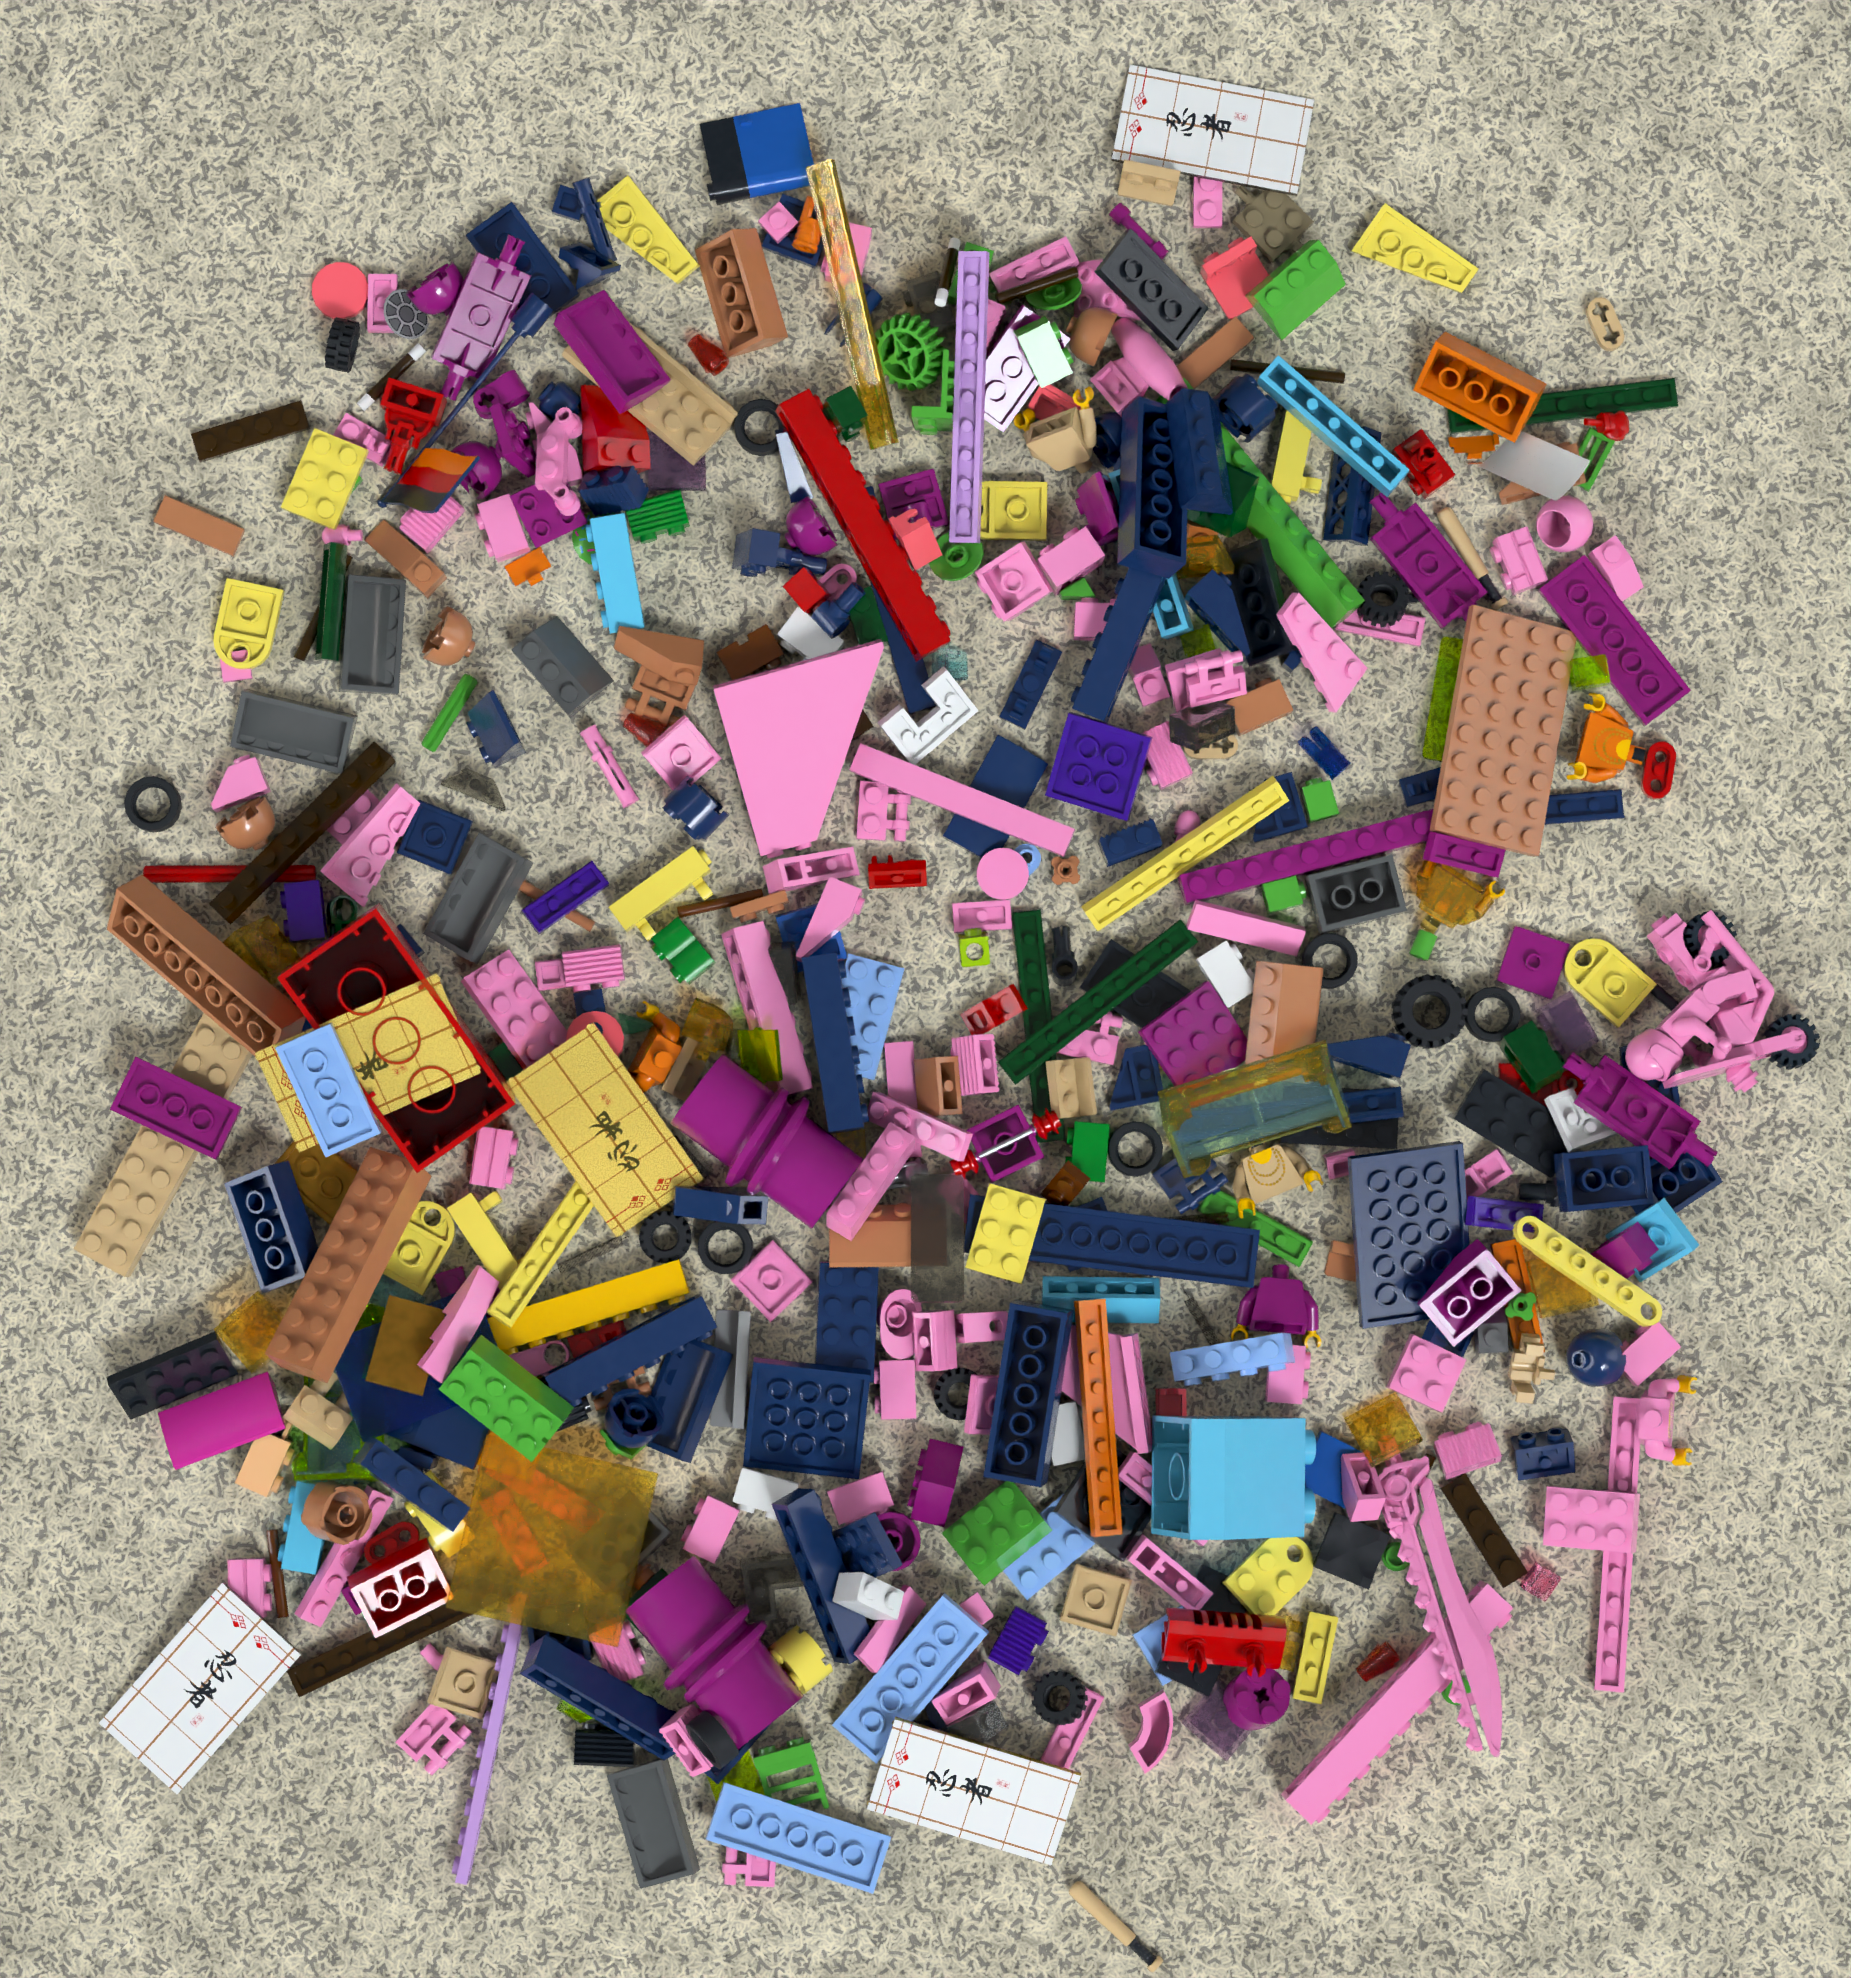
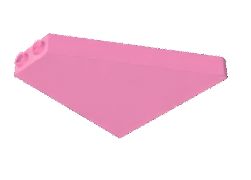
M881 639L713 686L760 856L767 855V858H774L783 855L784 849L792 847L795 850L806 849L812 846L811 842L817 840L884 649Z

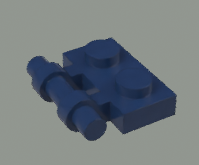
M1200 1141L1152 1174L1169 1199H1172L1179 1193L1183 1197L1182 1201L1174 1205L1181 1215L1189 1209L1193 1211L1199 1206L1198 1203L1210 1194L1214 1196L1221 1191L1220 1187L1229 1182L1223 1172L1214 1178L1211 1177L1209 1172L1215 1169L1217 1164ZM1201 1178L1205 1184L1191 1194L1188 1187Z

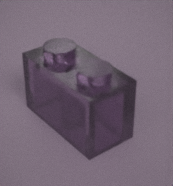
M1571 991L1537 1009L1540 1014L1536 1017L1539 1025L1545 1032L1549 1030L1554 1038L1551 1042L1553 1049L1559 1051L1566 1060L1572 1052L1578 1054L1600 1041Z

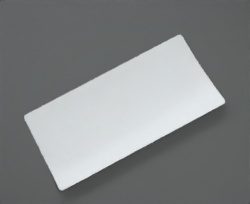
M1522 431L1515 443L1506 439L1479 467L1556 501L1576 483L1589 465L1590 460Z

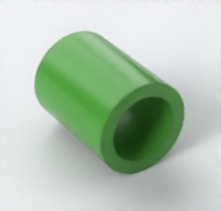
M1419 929L1409 954L1428 961L1437 936Z

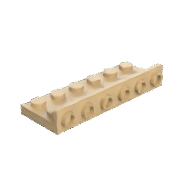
M629 322L671 380L656 393L627 411L694 466L729 431L735 422L738 412L734 410L729 402L722 400L716 395L709 385L692 375L686 366L679 364L668 355L663 347L656 345L650 340L643 330ZM568 345L564 349L562 357L599 387Z

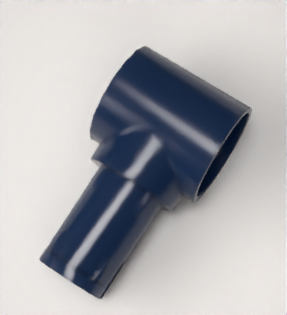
M852 582L837 600L833 599L832 601L827 600L823 602L813 612L811 618L833 639L840 635L849 625V611L866 592L860 585Z

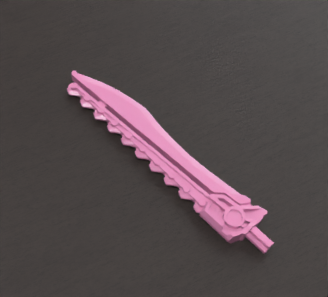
M1386 1437L1379 1441L1378 1444L1387 1468H1384L1383 1473L1378 1477L1386 1497L1382 1513L1387 1527L1390 1529L1389 1533L1394 1539L1402 1540L1397 1556L1403 1563L1410 1562L1406 1580L1411 1585L1419 1587L1414 1603L1420 1609H1427L1423 1627L1428 1632L1436 1634L1431 1650L1437 1656H1444L1440 1674L1446 1680L1453 1681L1448 1697L1454 1704H1461L1457 1718L1458 1723L1462 1727L1470 1728L1465 1745L1471 1751L1478 1752L1483 1750V1743L1471 1708L1472 1705H1476L1490 1753L1494 1757L1500 1756L1502 1737V1699L1493 1647L1479 1624L1457 1575L1444 1532L1433 1482L1426 1477L1430 1471L1429 1458L1424 1456L1421 1459L1416 1458L1403 1462L1395 1437ZM1418 1488L1420 1489V1493H1421V1497H1422V1501H1423V1505H1424V1509H1425L1424 1512H1423L1422 1517H1421L1422 1510H1421L1420 1501H1419L1418 1492H1417ZM1419 1519L1425 1544L1472 1691L1470 1693L1466 1692L1415 1528Z

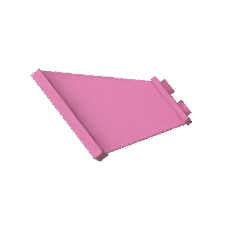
M1072 1325L1061 1391L1082 1407L1076 1325ZM1108 1332L1115 1433L1135 1448L1137 1454L1149 1453L1152 1451V1428L1138 1333L1120 1335Z

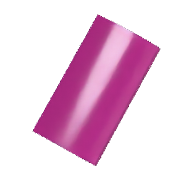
M268 1371L158 1413L166 1446L175 1470L286 1428L282 1418L283 1414L276 1386Z

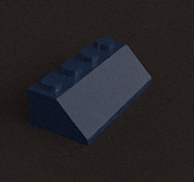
M1182 388L1165 404L1180 509L1231 515L1233 513L1219 409L1208 391Z

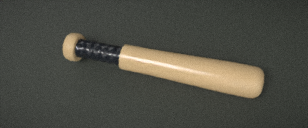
M1446 507L1437 513L1438 521L1470 571L1486 589L1487 595L1492 601V610L1497 611L1507 605L1508 600L1505 597L1502 598L1494 583H1492L1488 575L1489 571L1452 508Z
M1076 1881L1070 1887V1896L1124 1946L1130 1947L1131 1950L1141 1957L1148 1965L1147 1969L1150 1972H1154L1162 1964L1163 1959L1159 1955H1153L1152 1952L1142 1945L1136 1938V1935L1083 1882Z

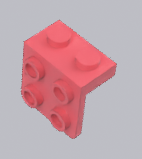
M1252 236L1245 240L1242 237L1234 240L1228 245L1229 250L1220 255L1218 252L1209 255L1203 260L1204 264L1200 270L1202 278L1226 317L1231 320L1235 316L1238 317L1253 308L1245 296L1269 276L1255 253L1257 245Z

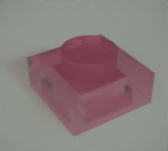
M1535 1561L1520 1583V1586L1525 1591L1546 1602L1562 1578L1556 1572Z

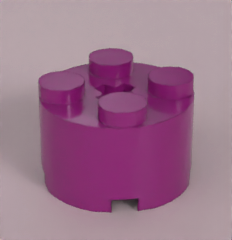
M889 1511L877 1515L886 1534L891 1533L893 1537L898 1536L900 1539L896 1542V1548L894 1549L903 1565L893 1571H899L908 1567L915 1560L920 1550L921 1538L917 1525L909 1516L898 1511Z
M1253 1668L1252 1677L1248 1675L1246 1669L1234 1677L1225 1688L1223 1701L1228 1711L1227 1715L1236 1726L1244 1730L1253 1731L1266 1728L1279 1720L1287 1711L1290 1701V1685L1273 1669H1266L1265 1674L1261 1677H1258L1256 1668Z

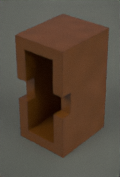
M767 624L747 635L748 641L739 646L738 642L735 641L716 652L731 680L756 674L763 669H766V671L771 670L782 664L781 659L785 657Z

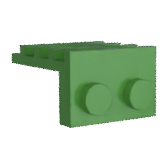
M943 350L941 407L912 406L911 418L915 430H920V434L936 435L937 431L953 432L955 362L949 361V350Z
M797 1737L786 1741V1746L775 1748V1745H769L758 1749V1754H754V1764L756 1770L758 1769L766 1796L772 1797V1793L816 1781L819 1792L784 1802L798 1805L821 1798L823 1808H829L811 1739L804 1740L803 1737ZM809 1764L812 1765L814 1775L771 1787L768 1785L766 1776Z

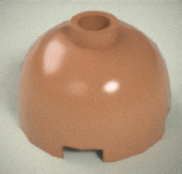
M1091 307L1083 310L1078 318L1072 316L1066 332L1070 334L1069 347L1076 358L1091 366H1095L1117 314L1103 308Z
M447 606L438 615L442 621L436 625L434 631L430 630L422 653L425 654L423 656L424 659L441 666H451L458 663L463 656L468 658L475 646V642L471 640L473 636L471 623L463 614Z
M256 797L238 807L239 811L234 813L229 821L223 817L216 824L215 828L227 844L242 850L253 847L256 851L269 843L267 837L273 832L275 814L265 797L261 799Z

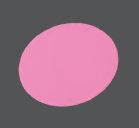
M997 848L989 851L982 857L977 867L979 886L987 895L995 899L1006 900L1017 896L1023 891L1028 882L1029 870L1026 861L1018 852L1009 848Z

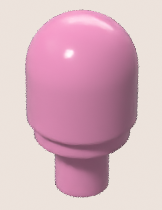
M338 524L336 530L325 527L322 532V540L325 544L334 542L350 546L351 541L363 540L362 529L350 530L349 525Z
M1187 810L1179 815L1174 827V834L1177 835L1175 842L1200 826V817L1196 812Z

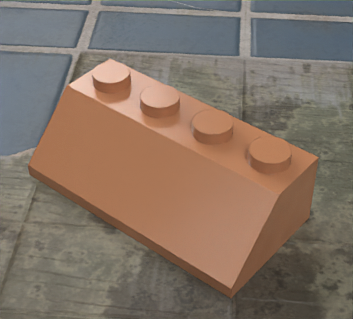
M756 228L731 229L695 249L726 358L770 347L788 338Z
M1256 961L1244 1077L1311 1084L1323 968Z
M877 1204L852 1241L829 1228V1266H947L946 1204Z

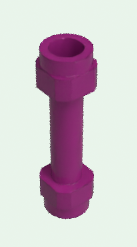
M1121 202L1116 205L1109 213L1112 220L1118 226L1122 224L1127 230L1132 229L1162 260L1169 252L1160 241L1155 242L1130 216L1131 211Z

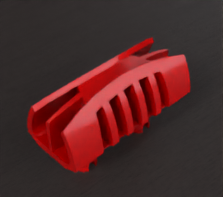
M1166 1608L1168 1621H1164V1632H1161L1162 1661L1186 1662L1191 1672H1193L1194 1663H1197L1200 1673L1206 1670L1207 1664L1247 1667V1673L1251 1677L1253 1668H1256L1258 1677L1263 1676L1266 1669H1279L1287 1633V1626L1283 1616Z

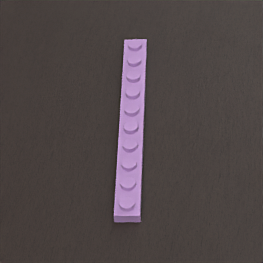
M958 251L949 542L980 543L990 253L988 251Z
M518 1590L516 1596H510L507 1613L512 1615L510 1624H504L501 1642L505 1643L504 1653H498L495 1671L499 1672L497 1683L492 1682L488 1700H493L491 1712L486 1711L482 1729H487L485 1741L480 1740L476 1758H481L479 1770H473L470 1787H475L473 1799H467L464 1816H469L467 1828L461 1827L458 1845H463L460 1857L455 1856L452 1874H457L455 1883L467 1885L470 1880L525 1620V1609H527L530 1592Z

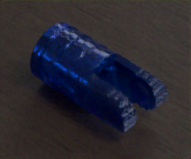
M1315 726L1309 733L1318 746L1305 736L1298 741V744L1333 781L1351 762Z

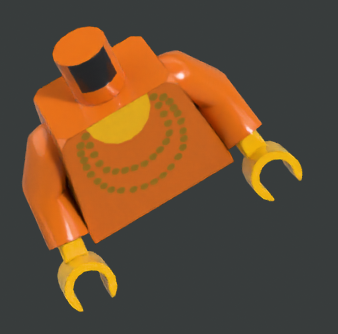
M1589 693L1588 695L1593 697V704L1584 703L1583 707L1587 710L1595 711V713L1590 712L1587 715L1575 762L1568 763V766L1574 768V775H1567V779H1580L1591 783H1598L1612 779L1617 773L1623 771L1626 761L1642 765L1646 748L1631 745L1634 731L1629 729L1628 722L1615 708L1605 702L1601 694Z
M643 1001L642 1003L646 1005V1011L644 1013L637 1011L636 1015L649 1022H653V1025L628 1068V1072L640 1089L646 1092L652 1086L664 1082L682 1050V1045L679 1040L681 1031L678 1024L661 1013L657 1006Z

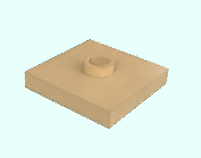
M1075 1563L1059 1620L1116 1637L1132 1579Z
M447 1646L427 1702L434 1706L483 1719L489 1702L491 1684L496 1682L499 1673L495 1671L496 1661Z

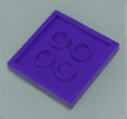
M1069 712L1045 796L1128 821L1153 737Z

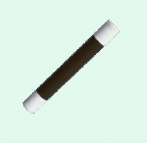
M951 238L949 241L935 298V304L939 307L945 306L961 244L958 238Z
M417 343L357 402V405L363 411L370 407L384 393L388 378L397 380L426 352L425 349Z

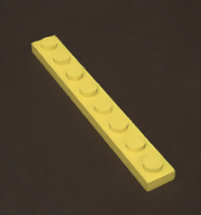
M1271 776L1082 905L1081 908L1096 930H1101L1176 879L1179 875L1286 804L1289 799L1274 776Z

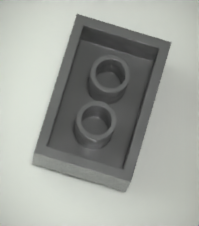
M1392 854L1308 875L1305 878L1319 935L1403 914L1407 911Z

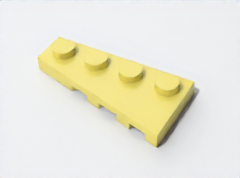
M627 175L597 200V202L600 201L602 206L600 211L606 229L677 284L700 266L630 176Z
M1386 203L1351 251L1459 293H1463L1479 270Z

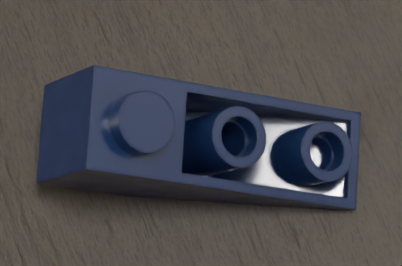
M675 1186L673 1215L733 1224L766 1225L769 1197L761 1191L752 1196L747 1192V1187Z

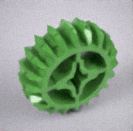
M910 312L902 315L896 314L890 320L884 321L881 328L875 333L877 338L871 343L877 348L871 354L879 360L875 366H881L883 369L881 376L888 375L890 377L889 384L897 382L898 389L906 387L909 391H914L917 388L924 389L928 384L934 383L938 376L942 374L943 350L948 348L941 346L940 343L943 342L945 337H938L936 335L939 327L931 328L929 326L930 319L921 321L920 314L911 316Z

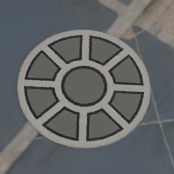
M395 290L388 295L384 303V317L388 326L395 334L405 339H416L422 336L429 326L427 314L419 311L406 295L409 290Z

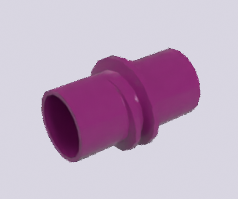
M722 1054L684 1102L671 1124L729 1167L725 1180L727 1185L732 1187L745 1179L749 1182L747 1186L749 1194L753 1196L761 1191L812 1229L864 1159L806 1116L810 1102L808 1098L803 1096L793 1104L787 1102L789 1092L782 1087L774 1092L725 1054Z
M693 1556L627 1608L625 1612L671 1670L663 1684L667 1691L683 1686L686 1689L684 1694L685 1700L688 1703L695 1701L702 1711L705 1710L715 1717L734 1741L737 1749H739L802 1699L804 1695L760 1640L761 1635L768 1626L766 1622L760 1620L748 1624L745 1621L751 1610L748 1605L744 1604L734 1607L698 1559Z

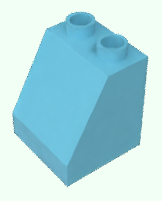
M1152 1415L1151 1534L1189 1540L1304 1537L1305 1523H1312L1316 1510L1314 1493L1311 1488H1305V1465H1311L1316 1455L1315 1435L1311 1429H1305L1306 1418Z

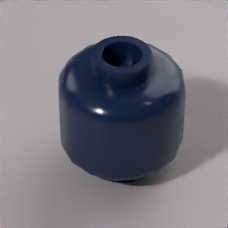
M551 381L537 398L540 400V411L552 421L555 420L556 412L560 408L567 407L572 413L577 415L581 411L577 407L580 403L579 394L563 381H559L556 384Z

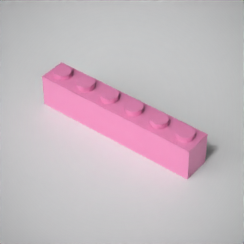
M761 921L736 927L721 934L766 1086L774 1092L783 1087L789 1092L788 1096L813 1088L811 1083L812 1074L806 1066L803 1056V1044L797 1036L795 1017L789 1009L787 990L781 982L778 972L779 964L773 955L770 945V934L765 928L764 922Z

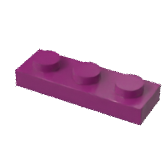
M1430 831L1423 859L1498 878L1506 850Z

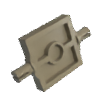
M1243 184L1237 188L1234 193L1246 206L1234 218L1232 223L1247 238L1252 236L1257 248L1272 263L1281 254L1290 250L1295 253L1303 246L1300 239L1303 233L1313 225L1314 221L1284 191L1266 188L1263 192L1254 196Z

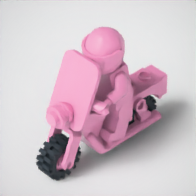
M1710 910L1703 912L1701 915H1696L1685 923L1675 913L1669 919L1663 915L1651 925L1654 930L1647 935V938L1657 950V955L1675 972L1678 982L1687 987L1690 992H1694L1685 997L1655 1029H1647L1629 1042L1625 1060L1629 1070L1638 1078L1662 1081L1664 1089L1726 1073V1081L1733 1083L1735 1086L1733 1088L1734 1091L1737 1092L1741 1089L1745 1093L1758 1083L1755 1077L1759 1073L1752 1071L1750 1062L1771 1057L1768 1060L1771 1063L1778 1062L1776 1066L1779 1068L1786 1066V1070H1791L1794 1067L1795 1069L1811 1061L1817 1054L1815 1050L1819 1048L1820 1043H1816V1040L1820 1036L1819 1033L1814 1034L1813 1030L1816 1029V1026L1814 1024L1809 1026L1808 1022L1810 1020L1808 1018L1802 1020L1799 1014L1794 1016L1787 1014L1768 1026V1029L1763 1034V1036H1766L1765 1039L1752 1043L1774 996V987L1734 938L1737 936V933L1730 929L1734 926L1732 922L1728 924L1725 922L1726 916L1718 917V912ZM1719 963H1722V964H1723L1722 967H1719V968H1716V969H1713V970H1709L1710 967H1711V965H1712V966H1715V965H1718ZM1708 1020H1709V1023H1710L1712 1029L1709 1028V1027L1706 1025V1022H1707ZM1696 1035L1706 1044L1711 1043L1714 1046L1713 1055L1705 1051H1698L1696 1049L1697 1045L1690 1039ZM1684 1054L1693 1057V1063L1698 1068L1670 1077L1683 1063Z

